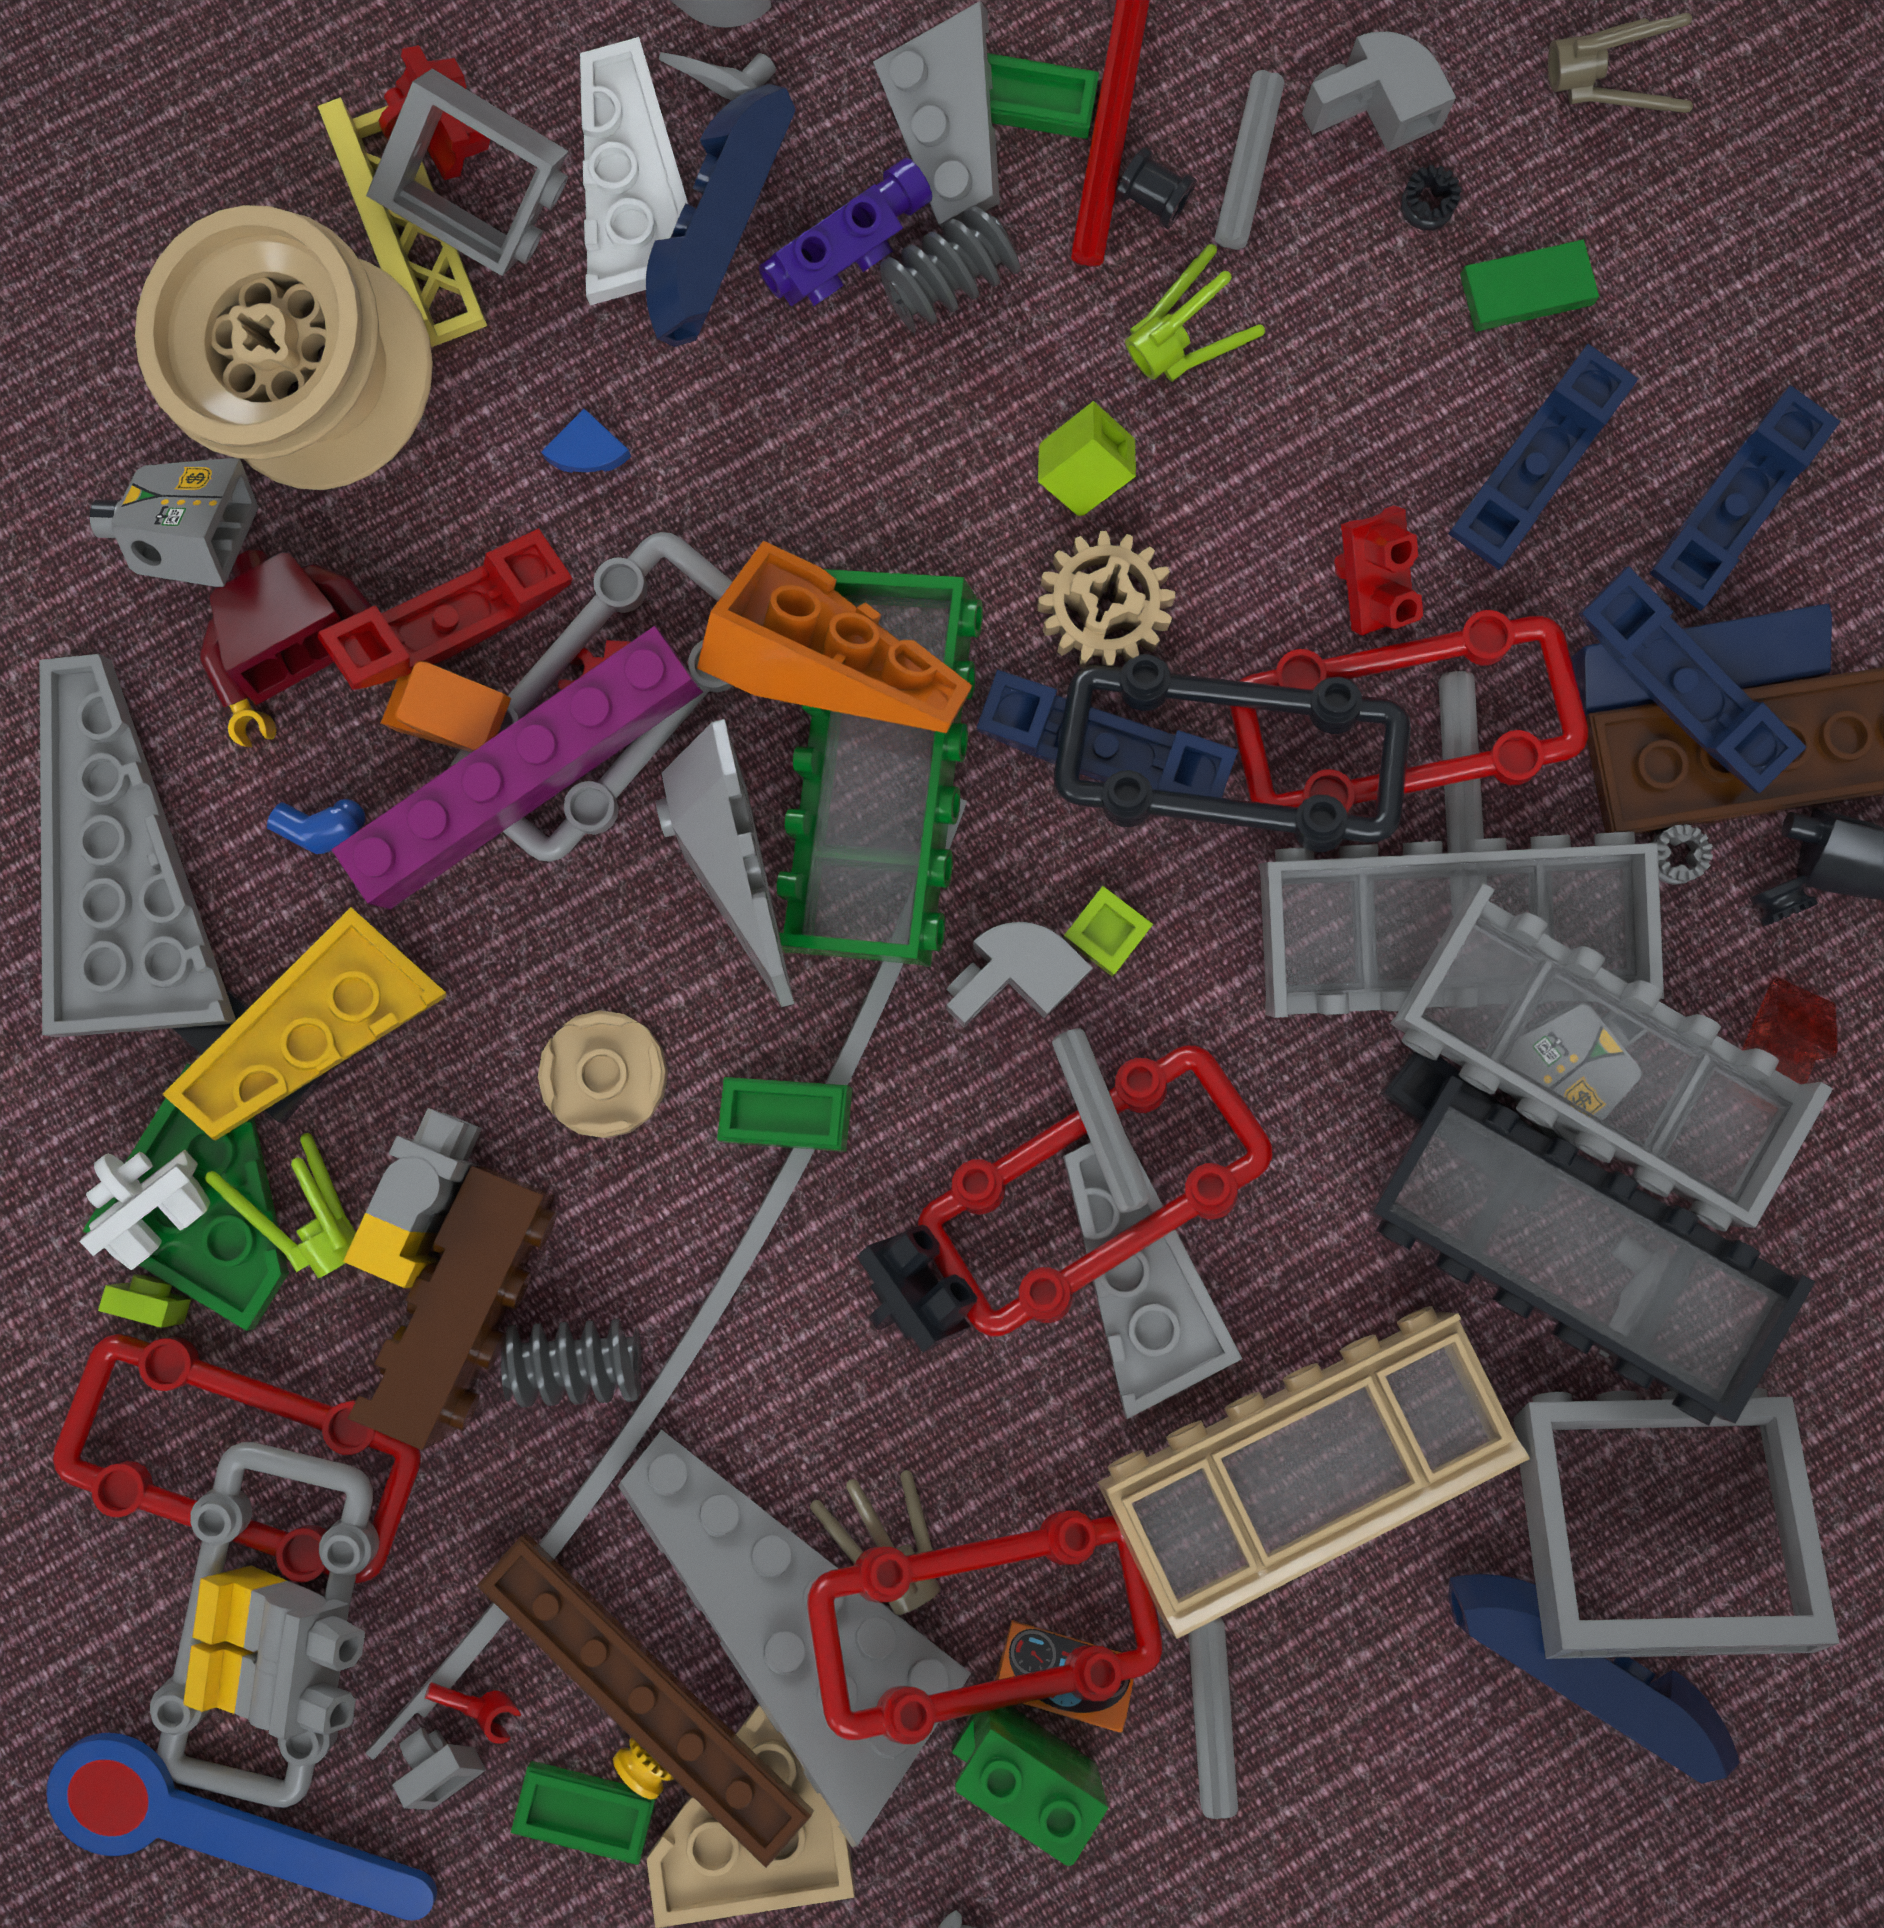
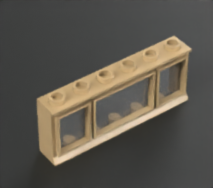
M1432 1306L1417 1310L1397 1321L1401 1331L1381 1341H1378L1376 1335H1369L1356 1340L1340 1350L1343 1360L1323 1370L1320 1369L1318 1363L1300 1368L1282 1379L1286 1387L1285 1389L1263 1399L1260 1392L1244 1396L1224 1408L1228 1415L1227 1418L1207 1428L1204 1427L1202 1421L1188 1424L1166 1437L1170 1445L1169 1447L1149 1457H1146L1143 1450H1138L1119 1458L1108 1466L1111 1476L1097 1483L1165 1627L1176 1639L1530 1459L1528 1453L1519 1442L1459 1321L1461 1320L1459 1313H1435Z

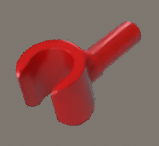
M431 1682L425 1693V1699L461 1711L464 1715L474 1718L488 1740L493 1743L502 1744L508 1742L511 1738L504 1727L492 1722L498 1714L510 1712L515 1716H521V1713L510 1697L502 1691L494 1690L487 1692L479 1698L473 1695L468 1696Z

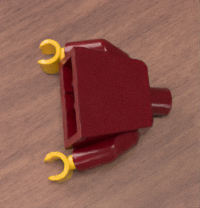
M248 550L237 556L232 567L236 578L225 583L224 587L214 589L209 597L213 618L206 627L200 651V661L222 707L230 706L233 712V716L228 724L229 736L235 743L244 747L252 748V743L246 735L245 729L247 723L253 718L259 724V730L266 739L272 740L276 735V726L273 719L266 713L254 711L247 698L249 697L255 705H258L334 663L318 639V632L372 607L355 583L347 576L317 564L301 568L290 553H279L270 559L263 551Z

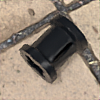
M1143 147L1126 169L1115 197L1123 202L1132 199L1159 216V224L1169 229L1176 222L1188 203L1196 186L1197 179L1189 174L1181 178L1152 159L1153 152Z

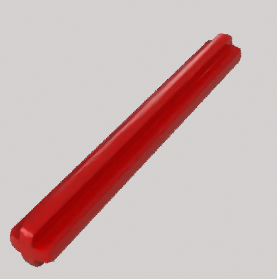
M1116 0L1071 258L1078 265L1098 267L1104 261L1150 0Z

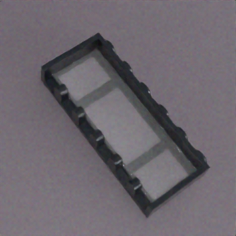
M1454 1076L1446 1079L1368 1214L1380 1220L1375 1231L1409 1251L1415 1241L1438 1254L1433 1264L1435 1267L1467 1285L1476 1276L1495 1287L1497 1291L1492 1300L1522 1318L1528 1320L1534 1310L1555 1322L1556 1326L1551 1334L1578 1351L1588 1355L1594 1345L1616 1358L1611 1369L1636 1385L1648 1390L1654 1380L1673 1391L1677 1395L1671 1405L1708 1426L1714 1416L1736 1424L1815 1281L1805 1275L1783 1272L1759 1258L1761 1252L1740 1240L1725 1239L1699 1224L1700 1218L1694 1213L1678 1205L1667 1206L1637 1189L1639 1183L1629 1176L1618 1171L1607 1172L1577 1154L1579 1149L1569 1142L1558 1137L1549 1139L1518 1121L1520 1116L1511 1109L1498 1103L1491 1106L1461 1089L1463 1081Z

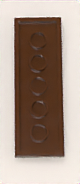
M1884 667L1742 689L1754 702H1763L1807 747L1761 793H1755L1723 767L1656 703L1588 714L1585 716L1588 725L1587 744L1605 833L1634 832L1635 835L1667 830L1675 825L1682 826L1687 824L1695 826L1884 796Z

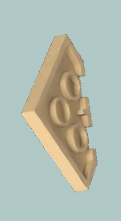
M759 1703L736 1735L793 1789L814 1812L809 1820L765 1868L695 1798L690 1796L647 1857L655 1928L854 1898L855 1896L849 1842L839 1828L840 1823L822 1795L816 1793L803 1773L805 1769L781 1732L777 1733Z

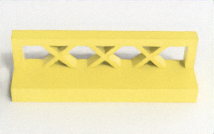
M341 97L319 105L318 109L381 270L390 274L411 296L422 314L430 337L431 347L486 327L487 323L458 250L366 196L375 175L374 170H377L381 159L367 153L362 138L382 131L379 126V118L388 106L352 119ZM422 161L414 181L435 192ZM395 223L405 227L401 237ZM418 233L440 241L443 247L432 271L410 262L407 256ZM449 265L455 280L445 276ZM416 277L427 281L423 291H421ZM442 287L461 295L468 312L434 324L429 308L438 288Z

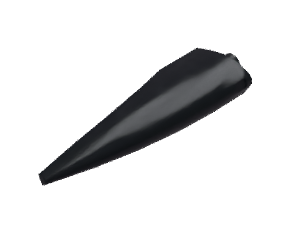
M1815 807L1811 817L1794 812L1787 814L1782 825V835L1803 841L1798 859L1797 877L1805 875L1808 882L1804 887H1813L1846 896L1884 901L1883 827L1869 821Z

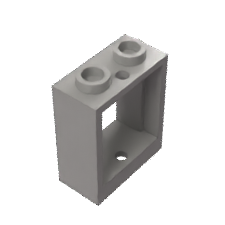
M431 69L412 82L366 196L503 276L518 260L527 264L536 250L543 231L534 225L543 206L552 210L563 192L568 176L562 173L560 169L568 150L436 70ZM443 111L537 167L507 235L414 181Z

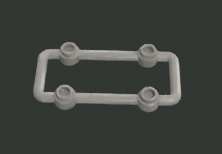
M659 532L648 536L627 559L617 557L605 561L599 566L594 576L596 595L508 695L511 701L498 734L524 717L614 612H630L643 603L647 596L648 588L645 576L661 558H667L717 602L733 581L683 539L666 532ZM703 640L694 646L688 660L690 673L703 691L701 695L631 742L598 782L584 781L572 787L564 801L566 819L550 837L543 834L525 817L503 832L530 856L539 861L552 862L566 856L585 834L596 835L611 828L618 817L619 807L616 798L709 691L722 692L733 686L697 669ZM460 750L452 761L451 766L472 752Z
M241 1442L231 1446L222 1455L217 1467L213 1489L203 1495L194 1504L191 1511L190 1523L195 1535L202 1540L174 1674L154 1693L150 1702V1714L153 1724L161 1731L157 1754L166 1764L174 1782L271 1807L286 1808L297 1804L306 1796L311 1785L315 1763H318L332 1748L337 1740L338 1731L328 1735L308 1731L286 1740L278 1738L280 1752L285 1760L288 1761L285 1780L185 1755L189 1731L209 1712V1710L201 1712L183 1705L191 1646L202 1643V1641L192 1638L200 1578L223 1573L229 1542L243 1532L251 1521L252 1506L249 1498L241 1491L245 1469H250L341 1491L346 1494L342 1518L336 1521L323 1534L319 1543V1555L323 1565L330 1571L324 1596L325 1600L337 1599L350 1604L357 1573L361 1572L373 1560L379 1549L378 1533L375 1527L368 1521L373 1501V1487L364 1472L351 1465L256 1442Z

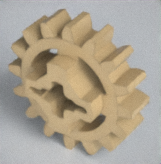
M1100 531L1097 546L1089 547L1088 543L1079 536L1074 541L1073 557L1059 550L1054 554L1053 564L1059 574L1044 572L1042 575L1040 586L1052 594L1040 596L1037 609L1038 612L1053 614L1044 622L1043 633L1045 636L1058 633L1062 635L1057 650L1061 656L1067 654L1073 648L1081 651L1079 667H1086L1093 656L1101 657L1102 665L1113 666L1115 657L1122 655L1124 660L1128 662L1129 659L1139 656L1137 647L1139 645L1153 652L1160 640L1152 629L1167 631L1171 623L1172 617L1166 612L1159 610L1172 606L1175 600V591L1160 589V586L1167 581L1170 571L1168 567L1151 569L1149 565L1155 552L1152 547L1144 549L1139 555L1132 552L1133 536L1126 534L1119 546H1113L1110 544L1107 531ZM1107 564L1106 567L1090 574L1081 572L1094 565ZM1128 572L1137 578L1145 594L1135 591L1128 577ZM1113 581L1116 583L1112 594L1115 596L1109 611L1104 612L1101 622H1097L1098 600L1102 597L1103 592H1107L1110 582ZM1065 603L1068 604V609L1078 612L1084 625L1083 632L1069 618ZM1121 628L1132 631L1120 638L1105 639L1106 635Z

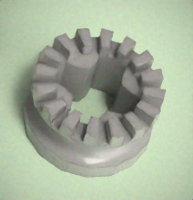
M1687 824L1682 826L1675 825L1652 839L1650 843L1658 844L1660 881L1672 885L1684 884L1703 875L1704 871L1711 866L1709 862L1713 858V854L1710 851L1712 844L1708 843L1707 839L1709 838L1706 834L1700 833L1701 830L1699 828H1692L1691 825ZM1685 842L1691 849L1685 857L1690 868L1688 869L1683 864L1671 868L1670 862H1666V859L1672 852L1666 844L1670 843L1676 846Z

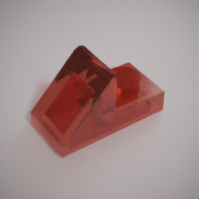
M1779 977L1772 978L1742 1050L1756 1048L1772 1054L1779 1060L1775 1068L1776 1071L1799 1084H1806L1816 1060L1835 1058L1837 1054L1836 1004ZM1728 1080L1724 1093L1772 1115L1775 1114L1777 1110L1775 1106Z

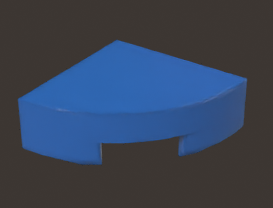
M585 409L541 451L547 462L562 471L573 473V471H611L632 457L629 449Z

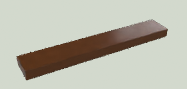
M528 1533L522 1535L476 1585L765 1868L812 1816L814 1810Z

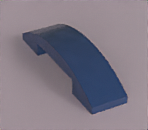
M1587 344L1448 534L1500 570L1639 378L1590 344Z
M1789 385L1696 503L1657 559L1649 574L1699 611L1705 608L1739 562L1738 556L1795 478L1810 465L1841 421Z
M1629 566L1625 567L1579 613L1580 617L1617 663L1679 727L1755 793H1761L1807 747L1763 702H1754L1670 617L1674 611Z
M997 669L976 730L1010 747L1055 764L1066 698L1057 696V689ZM1090 707L1080 774L1105 782L1111 775L1119 771L1132 770L1146 777L1153 789L1222 798L1238 750L1177 730L1176 735Z

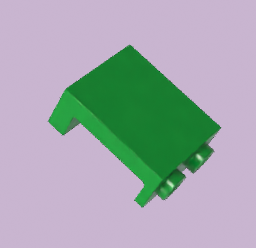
M1012 1706L971 1715L952 1745V1754L966 1762V1765L955 1781V1790L958 1794L1064 1865L1072 1866L1076 1862L1109 1808L1096 1762Z

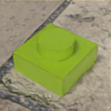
M1102 886L1065 933L1063 939L1113 977L1153 924Z
M134 1274L131 1282L105 1286L98 1311L163 1328L184 1324L191 1298L170 1293L172 1285L160 1278Z

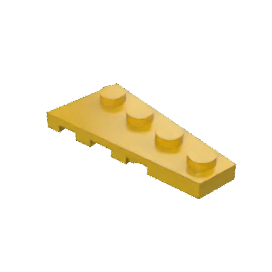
M350 907L163 1095L210 1138L216 1141L446 998V992Z

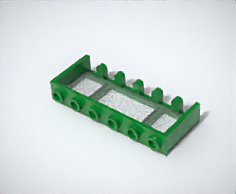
M823 569L837 580L834 588L835 591L856 607L866 602L879 612L881 617L878 624L899 641L915 640L970 683L972 687L966 699L970 700L972 698L975 688V664L973 661H968L971 637L978 638L981 633L983 606L981 599H976V595L964 577ZM801 705L802 709L811 716L808 747L797 746L793 754V768L795 772L803 777L800 809L789 808L785 816V831L796 839L792 871H780L776 885L777 895L788 901L784 933L779 932L782 950L784 953H803L931 967L933 951L939 952L941 950L945 935V917L943 913H938L940 888H947L952 876V851L945 849L948 824L955 825L957 823L960 811V790L958 786H953L956 761H964L968 745L967 725L961 723L963 705L947 733Z

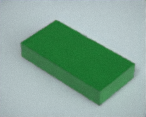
M987 53V60L991 65L993 89H989L992 123L1088 139L1099 72Z
M1584 239L1467 265L1460 274L1475 332L1593 306L1599 298Z
M724 1077L717 1141L732 1144L846 1152L853 1088L848 1085Z
M531 1761L527 1766L511 1833L639 1865L643 1856L656 1799L650 1800L642 1797L627 1784Z

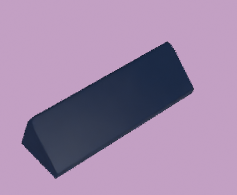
M1830 604L1683 629L1741 689L1822 676L1831 672L1832 613ZM1601 643L1585 646L1571 657L1585 716L1590 713L1655 703Z

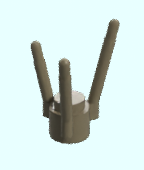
M1682 13L1651 22L1643 18L1590 35L1553 40L1550 43L1548 52V76L1552 90L1554 92L1568 90L1569 104L1592 101L1660 111L1690 112L1693 104L1689 100L1593 87L1596 79L1606 77L1608 70V48L1685 27L1692 22L1691 14Z
M905 1470L901 1473L900 1479L918 1550L915 1553L911 1544L896 1548L907 1556L932 1551L933 1548L913 1474ZM855 1479L849 1480L846 1488L876 1546L895 1548L859 1482ZM812 1501L810 1505L811 1511L855 1564L863 1551L821 1501ZM935 1578L910 1583L908 1591L900 1599L888 1603L895 1615H902L930 1601L940 1592L941 1588Z

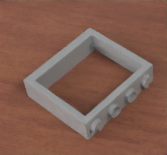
M1755 1388L1736 1424L1714 1416L1708 1426L1671 1405L1677 1395L1673 1391L1663 1393L1661 1395L1662 1400H1638L1637 1393L1634 1391H1610L1597 1395V1401H1572V1394L1548 1392L1533 1396V1402H1529L1513 1418L1515 1434L1530 1457L1529 1460L1520 1464L1546 1659L1816 1653L1839 1644L1793 1397H1768L1766 1389ZM1760 1426L1794 1616L1579 1620L1553 1430Z

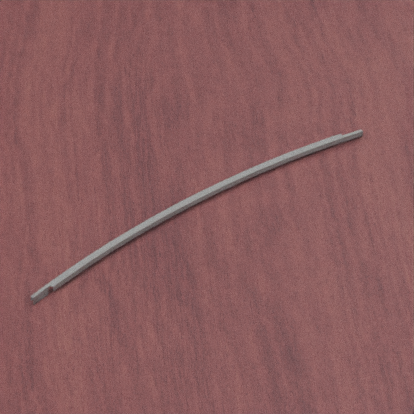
M961 798L957 823L955 825L948 824L945 849H950L967 803L966 800ZM916 879L889 943L908 945ZM881 961L825 1084L848 1085L885 1007L903 963ZM791 1148L740 1243L671 1356L593 1471L539 1542V1545L553 1559L556 1558L612 1482L691 1365L759 1253L815 1150ZM493 1602L433 1675L367 1748L366 1755L374 1760L414 1714L419 1713L424 1718L437 1704L425 1699V1693L429 1684L433 1682L449 1689L453 1686L509 1618Z

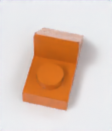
M417 661L411 674L397 679L380 723L400 733L473 752L498 735L511 698L499 691L428 662Z

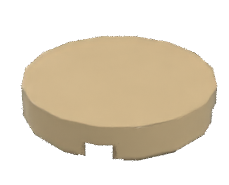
M599 1010L575 1016L556 1032L553 1039L550 1038L542 1051L538 1080L544 1103L551 1113L566 1127L578 1134L610 1138L631 1133L652 1117L664 1098L668 1069L663 1048L647 1027L625 1014Z

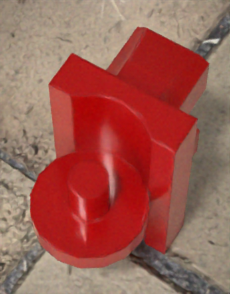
M419 45L402 49L401 58L406 68L403 75L396 81L395 88L389 89L384 94L388 107L381 113L379 118V126L388 140L412 82L424 73L434 69L466 89L464 75L455 58L427 61ZM443 111L427 150L443 180H447L461 175L466 157L488 150L491 139Z
M1393 505L1385 508L1381 513L1373 517L1341 524L1344 553L1334 559L1335 575L1347 580L1351 631L1365 635L1384 627L1398 629L1419 621L1423 617L1422 595L1412 590L1410 567L1413 566L1414 561L1418 557L1417 535L1407 531L1406 510Z

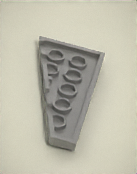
M100 654L39 660L42 1035L68 1037L233 1024L236 1018L112 660Z
M661 1430L621 1480L618 1487L659 1551L666 1555L687 1587L686 1592L698 1611H702L721 1640L722 1648L777 1733L781 1732L805 1769L803 1773L816 1793L822 1795L840 1823L839 1828L851 1847H856L938 1723H934L931 1733L923 1741L916 1744L895 1743L886 1739L883 1735L862 1740H845L837 1736L829 1728L823 1712L807 1610V1595L811 1585L820 1575L838 1568ZM860 1594L835 1598V1612L852 1711L876 1707L881 1696L895 1686L916 1687L925 1691L927 1695L962 1688L971 1675L967 1669L906 1621L895 1615L883 1603L868 1601Z

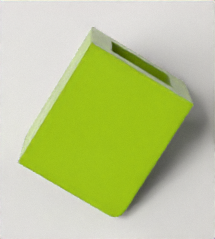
M1094 401L1054 431L1039 445L1038 482L1077 516H1084L1136 477L1135 438Z

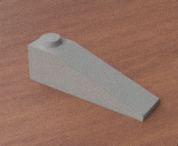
M725 719L714 721L662 772L666 798L656 800L659 821L665 837L676 835L685 860L781 1007L794 1004L747 787Z

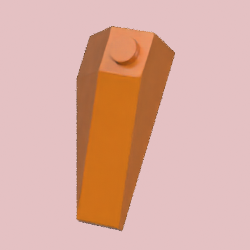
M765 541L760 544L711 610L697 669L754 696L947 733L972 687L970 683L915 640L899 641L878 623L881 614L866 602L856 607L835 591L834 588L837 580L821 567Z

